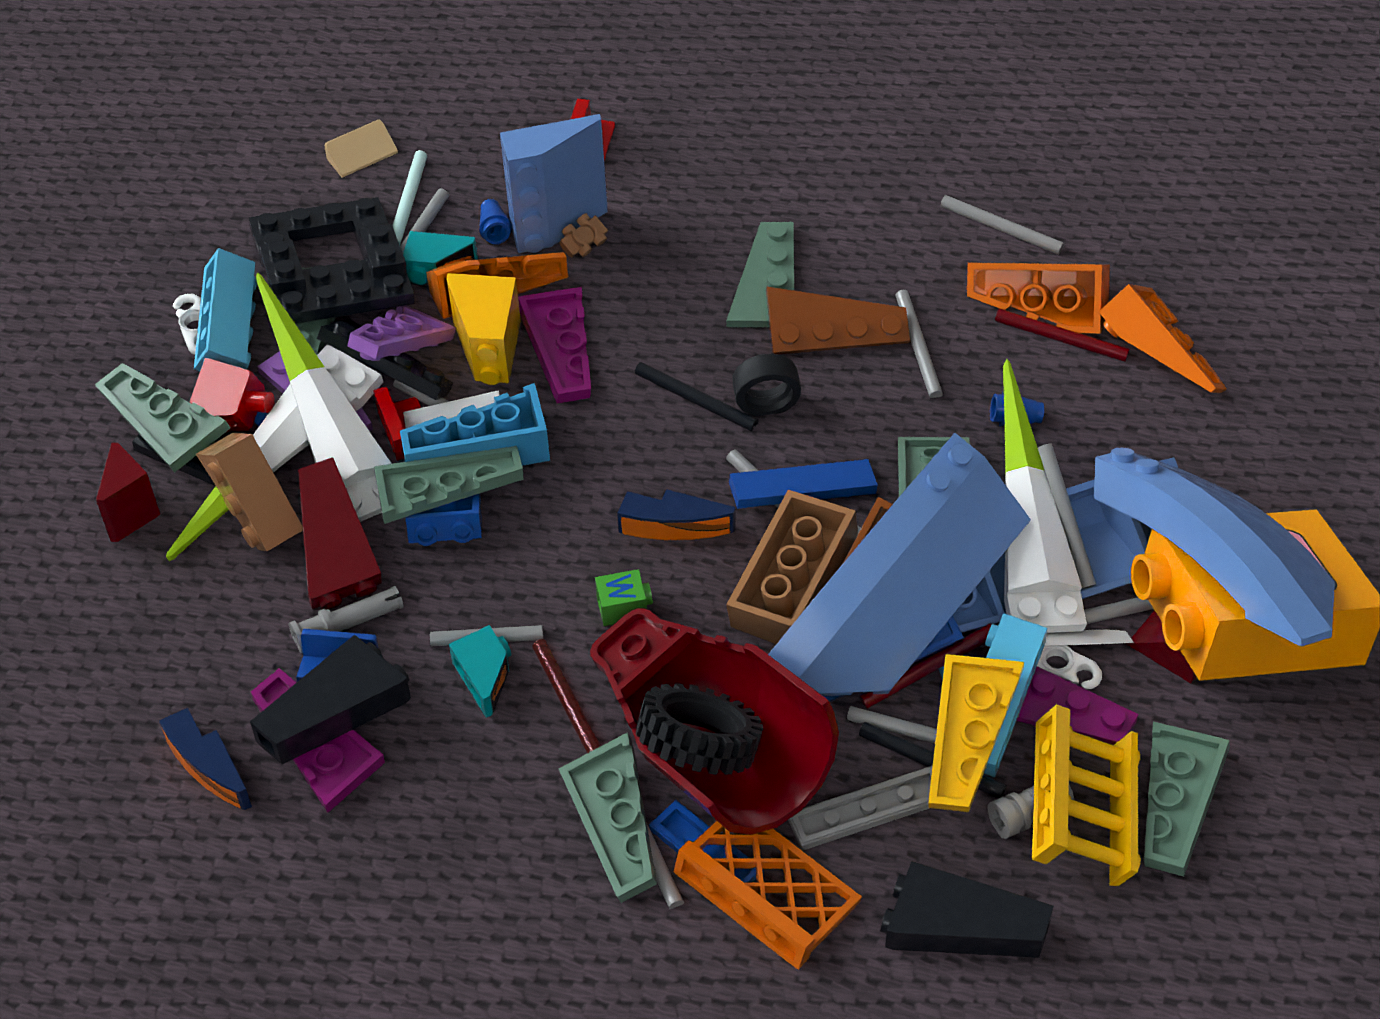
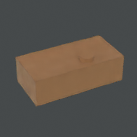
M788 490L726 604L730 626L777 644L843 564L858 535L856 511Z

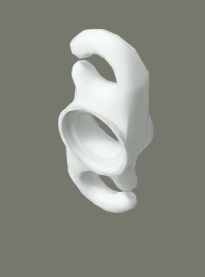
M184 294L174 301L173 307L175 310L178 309L176 315L179 317L180 329L188 350L195 355L198 328L190 329L187 328V325L192 321L199 320L201 297L195 294ZM184 303L194 304L188 310L180 309Z
M1067 645L1044 646L1037 665L1038 667L1076 685L1079 683L1077 672L1082 670L1089 671L1093 677L1091 680L1082 682V688L1091 690L1100 684L1102 671L1095 661L1074 652ZM1051 656H1060L1066 660L1067 665L1057 669L1051 667L1046 660Z

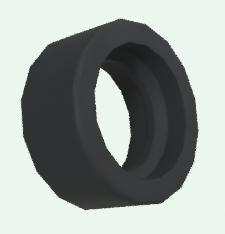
M762 354L754 356L741 363L732 375L736 404L743 412L752 416L786 412L797 403L801 396V384L797 367L792 360L783 355ZM763 381H783L778 387L770 390L758 391L750 389L755 384Z

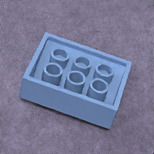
M600 114L500 133L509 217L518 253H536L544 248L552 247L565 237L561 231L567 225L572 224L576 229L580 227L576 221L583 214L587 213L590 218H593L595 215L599 218L608 212Z

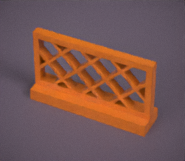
M716 821L694 842L688 840L679 849L674 868L676 875L798 970L809 959L811 952L849 915L862 899L861 895L774 829L753 835H730V832ZM707 845H724L726 858H712L703 849ZM731 845H752L754 858H733ZM759 845L775 846L781 851L782 858H761ZM756 868L757 882L741 881L735 876L734 869ZM762 869H783L785 883L764 882ZM790 869H805L812 875L813 883H792ZM836 892L847 900L841 907H824L822 893ZM765 893H786L788 907L773 906L766 900ZM794 893H814L816 907H795ZM797 917H818L819 929L813 935L809 934L798 925Z

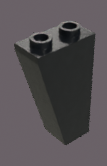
M353 635L250 721L256 743L279 763L284 764L406 704L411 699L408 685L410 681L409 676L398 664L391 665L387 662L374 644L371 642L365 644L356 635Z
M911 861L907 875L899 874L893 892V897L898 900L894 910L887 908L880 932L886 933L885 947L892 950L1039 958L1051 922L1054 905Z

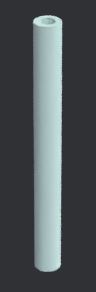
M421 150L415 152L393 222V229L399 245H401L427 160V154Z

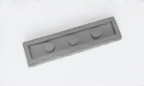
M933 766L803 808L799 813L788 819L801 850L803 851L929 809L928 801Z

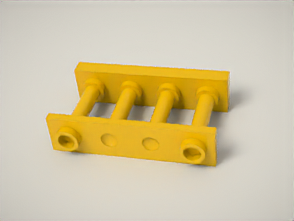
M1057 704L1036 721L1032 860L1048 864L1059 854L1067 850L1110 865L1109 886H1120L1138 873L1141 862L1138 853V764L1140 761L1138 733L1130 731L1114 745L1072 731L1070 726V709ZM1070 747L1109 760L1110 778L1072 765L1071 760H1069ZM1069 781L1109 794L1110 812L1072 800L1069 795ZM1068 815L1110 829V848L1071 835L1068 829Z

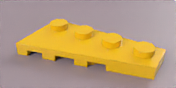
M946 654L928 801L929 808L969 812L1024 670V662Z

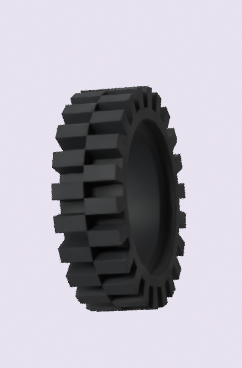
M675 683L673 688L669 684H662L661 688L655 686L651 688V691L646 692L636 725V736L640 737L639 741L642 745H648L650 752H661V759L665 761L672 758L676 759V766L683 768L686 763L692 765V771L701 772L703 767L707 769L709 774L717 775L720 769L725 775L732 774L733 770L740 773L744 771V768L749 769L751 767L761 739L763 724H760L761 719L759 716H754L755 712L751 708L743 709L744 703L739 700L730 702V696L724 693L718 697L714 695L715 690L706 688V692L699 691V687L696 685H690L689 689H686L683 684ZM685 724L696 725V726H699V727L708 729V730H710V731H713V732H715V733H710V732L701 731V730H698V729L689 727V726H687V725H685Z

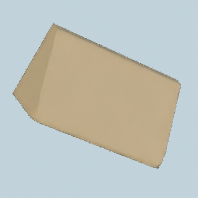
M380 119L330 140L324 145L327 160L341 178L398 153L391 136Z

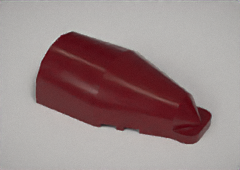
M638 608L625 614L592 644L590 656L599 670L608 677L615 696L625 714L626 721L634 734L637 746L644 758L729 832L753 835L777 828L799 813L822 787L835 760L839 730L834 710L828 699L758 646L746 643L744 646L731 643L727 637L717 635L715 638L702 635L698 629L660 619L645 608ZM675 683L683 684L686 689H689L690 685H696L699 687V691L706 692V688L715 690L714 695L718 697L724 693L730 696V702L739 700L744 703L743 709L751 708L755 712L754 716H759L761 719L760 724H763L761 739L751 767L749 769L744 768V771L740 773L733 770L732 774L725 775L719 769L717 775L709 774L706 768L702 767L701 772L692 771V765L685 763L682 768L675 765L676 759L672 758L665 761L660 758L661 752H650L648 745H642L639 741L640 737L636 736V725L646 692L651 691V688L655 686L661 688L662 684H669L672 688ZM685 724V725H687V726H689V727H692V728H695V729H698V730H701V731L710 732V733H715V732H713V731H710V730H708V729H705V728H702V727H699V726H696V725Z

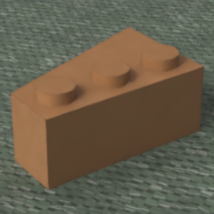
M231 433L196 453V456L224 497L227 508L242 525V535L251 548L256 546L258 550L267 552L303 531L301 522L252 434Z

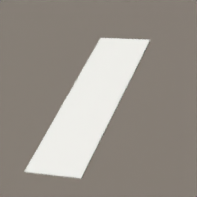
M499 390L403 412L405 426L409 428L440 416L450 419L457 416L462 408L474 405L478 409L494 403V397L499 396Z
M1103 629L1047 633L1045 646L1134 642L1126 631Z

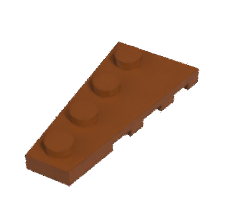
M766 287L773 354L836 350L910 342L906 307Z

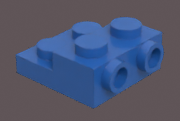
M481 493L406 517L408 542L429 546L437 541L455 540L459 543H466L473 538H482Z

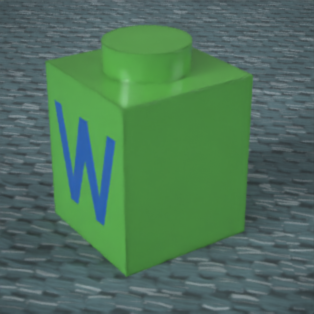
M639 569L595 577L596 596L603 626L613 625L628 612L638 608L647 609V605L653 604L649 582L642 583Z

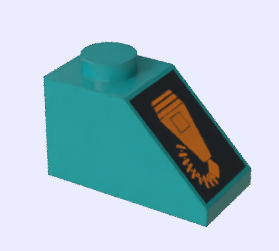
M410 231L403 252L409 281L418 285L428 283L427 271L457 261L478 260L476 239L469 236Z
M488 625L449 644L452 664L486 718L494 713L509 673L508 657L512 656L503 636L497 637L491 626Z

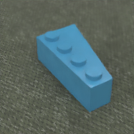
M535 383L524 386L523 393L511 397L508 393L494 397V403L476 409L474 405L462 408L457 416L450 419L440 416L400 430L405 462L517 446L522 466L550 461L547 429Z

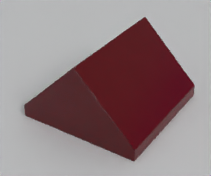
M111 443L96 502L110 541L119 542L161 514L147 472L119 443Z

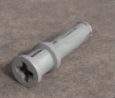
M392 586L390 589L332 612L329 609H322L318 611L317 616L302 622L291 621L288 623L289 629L300 653H303L301 642L303 629L341 632L396 609L403 608L401 596L397 597L399 591L396 586Z

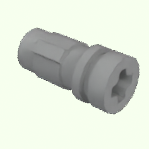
M1069 785V795L1074 800L1073 791ZM1034 786L1023 790L1020 794L1013 792L988 804L989 819L1001 838L1007 839L1031 827L1033 823Z

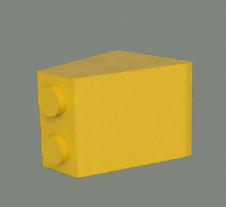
M448 273L447 285L452 319L474 380L482 381L488 385H495L499 382L509 383L521 323L516 277Z

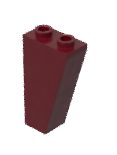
M331 457L298 469L308 595L311 608L321 607V610L332 609L340 605L344 597L356 594L357 597H364L377 590L376 585L381 584V571L334 458Z

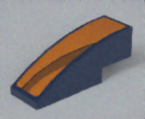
M666 489L662 500L627 491L617 513L619 533L647 539L693 540L711 538L732 533L736 527L735 507Z
M188 708L159 720L165 739L173 754L193 778L207 790L238 808L246 810L252 807L247 790L217 730L202 736Z

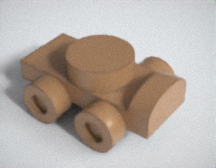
M585 213L576 221L580 227L576 229L572 224H569L561 231L565 237L560 240V246L571 258L578 253L585 257L592 251L590 245L593 242L598 247L607 240L605 234L608 230L596 215L590 218Z

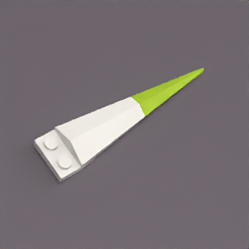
M257 273V284L285 365L315 463L331 457L334 458L360 522L382 513L374 466L392 463L261 274Z
M328 344L317 355L355 411L363 407L374 394L373 390L378 389L384 382L381 374ZM291 384L253 434L273 472L309 445ZM216 486L167 552L166 557L168 561L174 560L229 510L224 502V497Z
M1006 359L1003 365L1005 485L1031 519L1005 551L1004 604L1006 614L1046 627L1047 633L1084 631L1087 622L1081 596L1082 585L1011 363Z

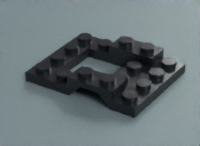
M378 197L360 198L356 201L328 203L324 206L296 208L292 211L274 214L264 213L260 216L249 217L252 237L261 266L265 267L269 286L295 324L415 304L414 291L407 275L405 258L393 226L388 224ZM354 231L363 260H349L344 263L326 266L318 265L308 269L301 268L293 241Z

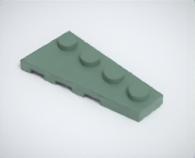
M627 732L559 768L560 774L607 877L621 903L657 885L633 742Z

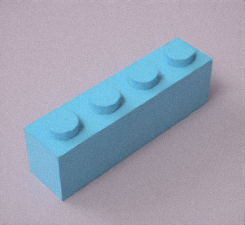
M220 248L216 250L204 267L194 370L197 371L201 370L205 358L243 369L248 368L251 360L248 344L253 335L250 319L256 305L252 301V296L257 286V280L254 276L255 262Z
M1003 613L999 625L992 624L985 642V646L990 647L986 658L1024 662V670L984 771V774L994 778L1044 649L1047 636L1046 627Z

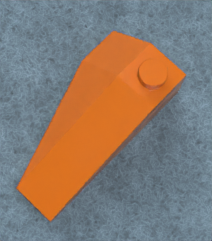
M564 252L457 261L427 271L426 274L429 292L442 318L446 319L452 317L447 285L448 273L516 277L517 292L520 294L567 278L568 268L567 257Z
M968 263L967 297L1003 310L1013 307L1027 312L1026 317L1038 320L1040 317L1057 323V327L1073 332L1101 334L1104 318L1099 311L1109 301L1110 264Z
M1128 284L1099 311L1105 319L1103 322L1104 327L1112 336L1116 338L1119 336L1211 393H1221L1227 389L1207 360L1197 352L1194 355L1190 352L1194 342L1189 335L1184 334L1180 329L1171 325L1178 322L1177 318L1152 288Z

